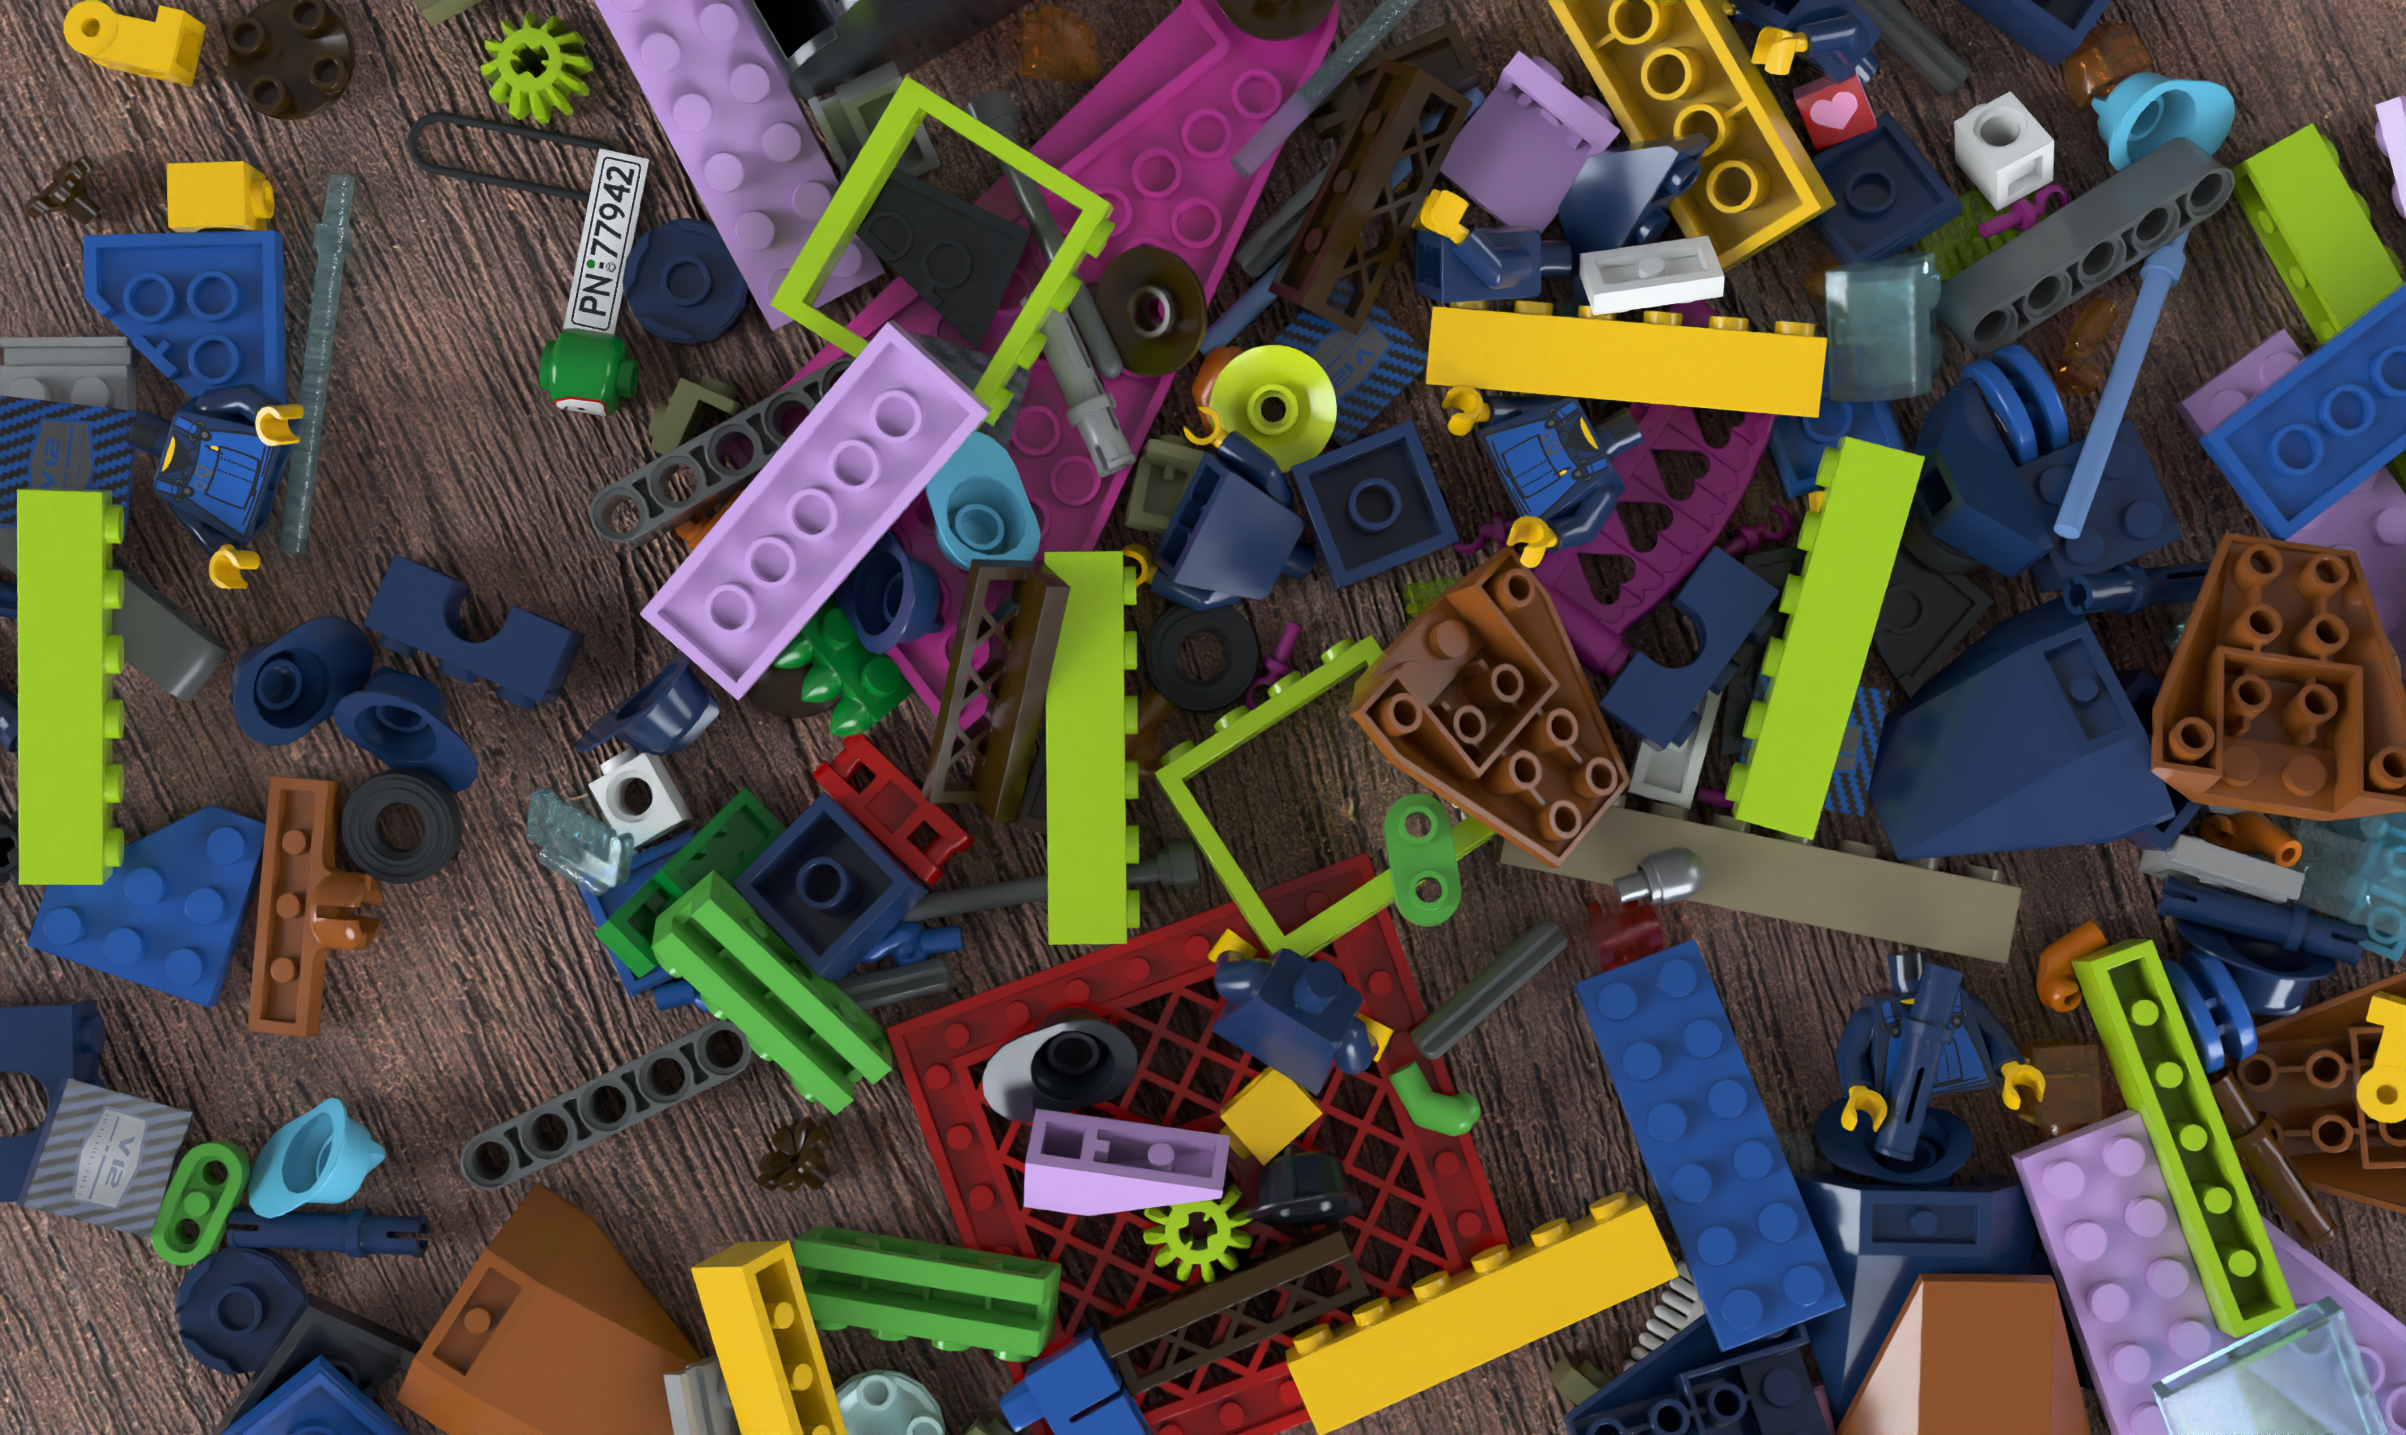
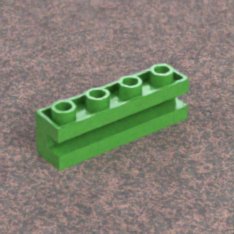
M714 870L656 918L651 948L661 967L675 978L683 976L700 992L701 999L708 1010L721 1020L730 1019L746 1034L750 1047L760 1058L767 1062L774 1060L790 1074L795 1088L808 1101L812 1103L819 1101L835 1116L854 1101V1084L865 1077L874 1085L892 1070V1045L887 1032L835 983L819 976L760 913Z
M816 1224L795 1239L793 1255L796 1265L803 1266L801 1282L815 1328L841 1330L849 1325L870 1329V1335L881 1340L898 1341L904 1340L908 1336L932 1339L931 1344L933 1347L946 1351H963L969 1349L970 1346L994 1350L993 1354L995 1357L1012 1362H1023L1032 1359V1356L1037 1357L1054 1340L1062 1263Z

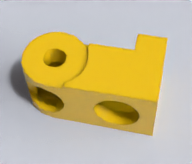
M85 0L77 3L68 11L64 20L63 33L67 43L75 51L88 56L93 62L105 68L192 87L206 26L180 9L159 5L156 21L152 22L122 15L98 0Z
M2378 991L2372 996L2366 1021L2382 1025L2384 1030L2374 1066L2362 1076L2357 1085V1099L2361 1109L2372 1119L2383 1123H2395L2406 1119V998Z

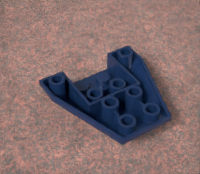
M2062 596L1999 622L1922 685L1911 699L1906 698L1884 717L1868 792L1869 799L1898 861L2109 843L2175 817V810L2164 781L2151 772V745L2144 727L2088 621L2082 615L2075 616L2070 613L2065 606Z
M1792 1172L1846 1302V1306L1804 1321L1810 1339L1809 1343L1837 1429L1920 1273L2024 1275L2036 1244V1223L2019 1176L1970 1175V1186L1853 1184L1843 1173Z
M1704 1313L1565 1414L1563 1420L1568 1435H1829L1799 1350L1800 1347L1810 1342L1804 1322L1721 1352L1707 1316Z

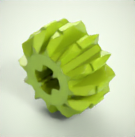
M526 11L523 19V29L520 30L510 20H502V31L508 37L503 43L495 39L485 40V48L497 59L480 66L482 75L487 80L495 82L489 91L491 98L497 104L509 102L508 111L518 120L524 119L532 110L535 119L539 123L548 124L551 118L552 106L554 105L564 115H572L574 111L573 106L566 98L571 92L578 96H587L590 90L587 84L577 77L593 70L592 60L587 55L579 54L585 45V40L577 31L566 33L565 22L556 15H552L542 24L535 12ZM540 58L546 70L541 76L535 78L529 65L534 60Z
M1234 1184L1223 1192L1220 1199L1169 1205V1207L1145 1208V1216L1162 1225L1145 1230L1143 1235L1144 1242L1151 1245L1167 1243L1158 1251L1155 1256V1263L1162 1268L1167 1266L1176 1257L1180 1258L1177 1279L1181 1281H1186L1189 1278L1192 1264H1201V1273L1205 1282L1214 1281L1215 1272L1212 1261L1216 1258L1230 1271L1237 1268L1238 1260L1235 1254L1228 1248V1245L1239 1249H1248L1252 1242L1249 1234L1234 1228L1246 1225L1252 1221V1219L1246 1218L1244 1214L1251 1209L1245 1207L1229 1209L1240 1198L1241 1189ZM1203 1212V1220L1205 1222L1210 1217L1214 1219L1215 1224L1207 1228V1238L1194 1240L1192 1230L1186 1235L1182 1232L1181 1228L1188 1225L1190 1213Z

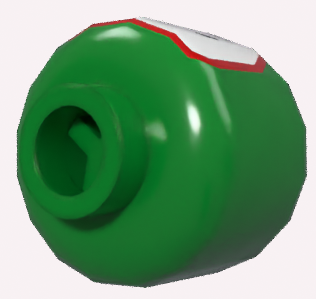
M567 328L561 332L557 340H548L545 344L540 362L539 382L542 390L549 391L550 398L556 407L564 410L607 416L617 410L623 397H634L639 378V363L637 360L629 359L628 349L622 337L580 328Z

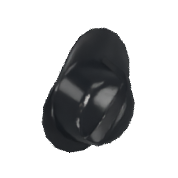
M1064 1007L1049 1013L1037 1024L1034 1031L1022 1034L1001 1045L988 1059L982 1075L983 1095L995 1112L1009 1120L1027 1123L1033 1122L1036 1109L1068 1113L1085 1106L1099 1104L1117 1097L1131 1084L1138 1069L1137 1050L1129 1036L1113 1025L1110 1020L1104 1019L1096 1012L1082 1007Z
M1292 1142L1286 1146L1284 1155L1269 1161L1263 1166L1259 1175L1258 1206L1244 1214L1246 1218L1257 1219L1271 1227L1303 1228L1344 1219L1356 1213L1362 1207L1360 1197L1353 1193L1343 1164L1338 1156L1323 1151H1306L1299 1143Z

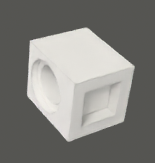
M2011 91L1987 104L1975 106L1963 117L1954 121L1955 162L1997 211L2053 181L2054 139Z
M634 748L628 749L601 764L599 767L604 776L588 784L626 852L640 850L694 819L658 755L643 753L638 756ZM636 778L646 781L653 794L650 807L640 815L632 812L625 802V790L629 783Z

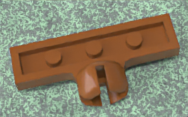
M270 776L247 1031L299 1037L318 1036L325 960L329 950L332 948L346 950L363 949L370 945L377 937L382 925L383 918L353 915L354 907H360L361 904L384 906L382 889L377 881L370 875L343 872L336 866L335 847L341 781Z

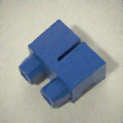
M1094 1325L1073 1337L1069 1344L1048 1357L1029 1364L1024 1379L1017 1382L1003 1394L999 1402L1003 1413L1015 1432L1045 1417L1054 1435H1153V1431L1134 1396L1131 1397L1125 1381L1121 1383L1122 1375L1114 1360L1109 1358Z

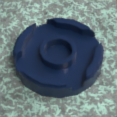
M690 218L668 221V224H663L657 229L652 228L638 239L626 258L622 283L629 307L634 313L633 315L644 329L669 344L694 347L716 342L737 326L749 307L751 291L720 233L712 223Z
M228 1246L200 1260L184 1276L175 1297V1315L178 1314V1322L181 1327L178 1333L184 1347L202 1365L223 1374H242L243 1372L256 1371L307 1296L299 1272L280 1253L268 1248L240 1247L236 1249Z

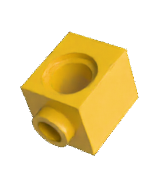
M245 161L167 163L168 228L178 233L267 230L266 219L272 218L274 214V194L270 182L265 180V174Z
M1268 1066L1220 1109V1117L1227 1125L1219 1133L1230 1136L1229 1146L1244 1161L1253 1154L1265 1166L1323 1113L1320 1105L1304 1087Z

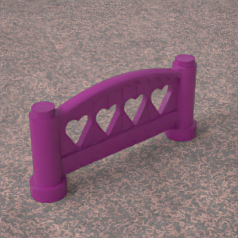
M1707 299L1696 300L1690 303L1671 304L1666 311L1683 314L1682 326L1708 328L1709 316H1722L1705 304ZM1640 402L1632 403L1628 410L1645 441L1611 459L1626 488L1622 495L1617 498V502L1664 505L1671 513L1669 527L1666 530L1655 532L1656 544L1651 551L1646 553L1638 552L1632 548L1615 507L1594 541L1555 553L1545 551L1540 564L1529 568L1550 594L1578 661L1582 666L1595 675H1598L1600 672L1609 679L1616 673L1632 647L1623 642V635L1627 629L1657 607L1693 572L1729 525L1756 475L1769 443L1774 423L1778 416H1781L1780 414L1745 412L1742 424L1729 428L1730 437L1727 445L1723 448L1715 449L1705 443L1691 407ZM1788 415V416L1791 417L1792 419H1795V418L1797 417V416ZM1651 450L1697 452L1706 458L1708 463L1707 473L1700 479L1692 480L1693 491L1688 499L1678 501L1669 496ZM1503 541L1494 554L1508 545ZM1515 550V552H1516V553L1519 555V557L1521 558L1522 554H1521L1520 552H1518L1517 550ZM1577 554L1625 556L1632 561L1635 569L1634 575L1629 582L1618 584L1619 596L1614 603L1604 605L1596 601Z

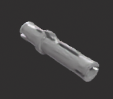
M1025 296L1020 301L1023 308L1030 296ZM1067 309L1062 315L1052 310L1039 332L1048 337L1043 347V352L1070 409L1066 413L1067 419L1071 427H1078L1091 454L1090 456L1097 469L1098 476L1105 477L1125 469V463L1128 466L1137 461L1113 411L1117 404L1112 393L1106 395L1101 382H1099L1092 362Z

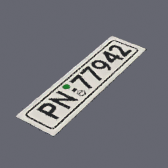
M599 148L563 329L580 328L615 334L624 289L622 282L626 258L632 249L649 159Z

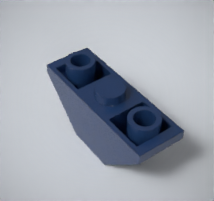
M1702 132L1625 143L1588 157L1558 207L1564 240L1569 241L1572 252L1571 279L1574 295L1583 305L1589 303L1580 277V254L1652 244L1663 233L1670 221L1666 211L1675 197L1685 193L1701 173L1702 165L1698 161L1711 141Z
M1972 379L1960 380L1927 411L1913 450V454L1925 457L1913 498L1933 536L2007 578L2017 577L2055 546Z

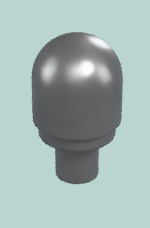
M1681 847L1667 849L1647 855L1645 860L1638 861L1637 872L1613 879L1614 892L1620 904L1645 897L1650 905L1657 903L1661 906L1696 894L1704 883L1705 867L1700 857L1689 849Z

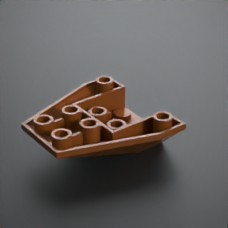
M2225 533L2223 535L2152 709V773L2193 803L2317 821H2332L2406 812V692L2356 551Z
M1507 546L1429 602L1355 682L1350 714L1391 764L1552 869L1562 865L1631 780L1550 594L1531 570L1520 562L1521 558L1511 546Z
M2406 970L2302 1008L2293 1016H2281L2255 1026L2257 1034V1050L2255 1054L2243 1060L2235 1061L2224 1052L2225 1062L2223 1067L2231 1069L2240 1087L2255 1109L2267 1113L2274 1123V1127L2271 1130L2272 1134L2287 1156L2296 1165L2311 1189L2406 1214V1119L2395 1123L2378 1122L2361 1109L2357 1099V1085L2362 1076L2374 1066L2384 1026L2366 1021L2372 996L2378 991L2406 998ZM2238 1153L2237 1158L2242 1170L2252 1173Z
M539 1182L483 1251L414 1357L396 1400L449 1435H674L663 1374L683 1370L687 1365L705 1359V1357L594 1217Z
M1920 1273L1835 1435H2091L2058 1292L2052 1275Z

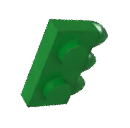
M833 594L773 662L776 668L783 669L799 668L812 662L813 667L808 671L802 685L801 698L803 701L822 703L831 701L839 696L842 698L836 705L830 721V733L834 736H854L867 731L916 691L886 652L877 654L869 652L865 648L856 631L839 608Z

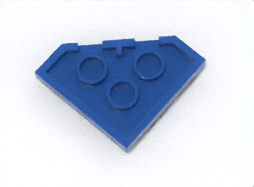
M275 230L83 235L85 300L103 317L108 318L132 341L131 343L168 379L173 380L191 398L200 396L205 390L251 383L280 401L283 405L286 404L282 234Z
M209 805L124 847L122 867H113V874L103 885H47L27 946L206 1007L217 1005L261 877L266 821L221 805Z

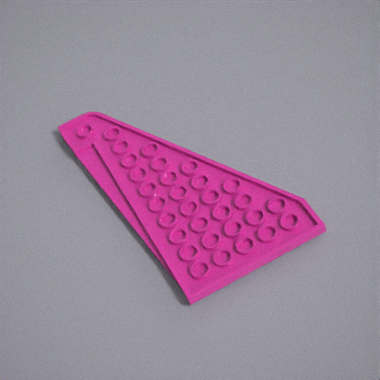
M1181 0L1182 3L1028 150L1032 155L1111 203L1114 208L1108 219L1117 225L1107 239L1106 246L1097 258L1087 253L1078 267L1094 303L1102 274L1117 256L1132 248L1157 246L1176 253L1191 266L1202 284L1208 310L1233 253L1239 244L1334 41L1338 24L1337 0L1328 16L1315 29L1301 37L1287 41L1260 40L1243 33L1228 21L1221 12L1216 0ZM1005 174L973 203L1032 232ZM1038 183L1065 240L1082 210ZM1032 234L980 350L973 346L900 275L846 327L871 342L888 321L894 320L945 367L951 365L983 376V373L972 370V365H967V360H962V355H957V350H952V346L967 350V355H972V360H977V365L982 364V369H987L989 364H987V359H982V355L993 359L1023 310L1020 301L1025 296L1031 297L1030 293L1034 292L1049 266ZM1160 300L1158 310L1160 316L1164 319V306ZM1067 308L1092 362L1099 382H1101L1106 395L1112 393L1117 407L1113 411L1122 433L1137 460L1139 452L1148 438L1178 371L1163 376L1148 377L1132 373L1123 367L1122 372L1116 378L1108 379L1103 377L1091 357L1069 308ZM921 336L935 340L936 345H941V350H947V355H952V360H957V364L942 360V355H937L936 350H931V345H926V340H921ZM829 342L775 393L835 360L854 357ZM1042 349L1038 358L1028 370V374H1032L1029 384L1028 379H1023V374H1018V369L1013 374V379H1018V384H1023V389H1027L1024 399L1023 394H1018V389H1013V384H1007L1005 387L1014 393L1013 399H1018V404H1022L1019 414L1018 409H1013V404H1009L1006 408L1008 409V414H1013V419H1017L1015 429L1013 424H1008V419H1003V414L998 418V425H1003V430L1008 429L1009 434H1013L1010 445L1009 440H1004V435H998V430H993V426L988 425L987 422L983 423V430H988V435H993L994 440H999V444L1004 445L1017 468L1041 534L1039 549L1032 561H1043L1045 563L1044 552H1094L1135 463L1128 466L1125 463L1126 468L1105 477L1098 476L1097 469L1090 456L1091 454L1078 427H1071L1067 419L1066 413L1070 409ZM960 371L958 372V375H957V378H958V379L960 378V375H961V372H960ZM794 407L784 413L780 425L784 437L789 438L810 414L809 409ZM749 438L735 439L726 448V451L740 469L746 467L754 456V446ZM924 488L889 530L905 552L927 562L937 573L940 583V602L938 608L945 621V627L939 633H926L922 638L913 642L897 643L886 654L897 664L904 677L938 718L969 571L959 569L949 562L938 548L934 534L935 517ZM989 579L984 606L990 614L1011 598L1014 580ZM995 634L973 652L971 666L977 674L998 657L1001 642ZM982 692L961 709L958 724L964 732L985 715L988 700Z

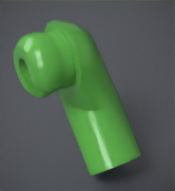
M1416 1061L1409 1062L1388 1075L1410 1118L1419 1127L1454 1137L1469 1132L1471 1126L1480 1118V1104L1472 1094L1461 1092L1460 1094L1448 1096L1432 1092Z

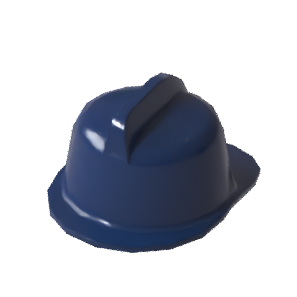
M890 530L882 536L833 593L839 608L856 631L861 643L869 652L883 654L893 649L897 643H910L922 638L926 633H939L945 627V621L938 608L940 602V583L937 573L927 562L905 552Z
M338 616L313 618L297 625L274 641L261 642L248 649L236 662L231 676V693L228 695L240 728L252 740L268 746L288 745L306 735L315 726L334 714V708L342 697L363 690L371 674L373 652L368 637L351 621Z
M681 651L651 682L619 703L594 723L578 740L575 748L579 753L585 752L601 745L614 736L643 753H650L651 755L664 756L680 752L692 744L718 716L720 706L717 699L708 691L688 664L691 659Z
M382 666L374 672L364 691H356L342 697L334 708L335 724L342 734L361 748L372 753L391 769L408 768L423 771L441 781L451 793H457L469 788L478 776V761L471 747L457 732L448 726L447 702L438 687L424 678L414 674L398 672L389 666Z
M2179 919L2177 929L2183 938L2196 948L2221 960L2236 982L2249 1011L2252 1013L2284 1017L2293 1016L2300 1010L2313 981L2327 978L2335 973L2336 962L2332 958L2301 950L2292 955L2280 952L2279 944L2184 919Z
M1847 1098L1838 1099L1824 1108L1815 1121V1141L1821 1153L1838 1167L1871 1177L1875 1185L1953 1186L1955 1172L1966 1164L1973 1151V1135L1965 1121L1950 1111L1934 1107H1927L1913 1161L1897 1159L1874 1150L1879 1129L1877 1132L1873 1130L1872 1117L1863 1110H1856L1857 1124L1854 1130H1846L1841 1123V1114L1849 1100Z

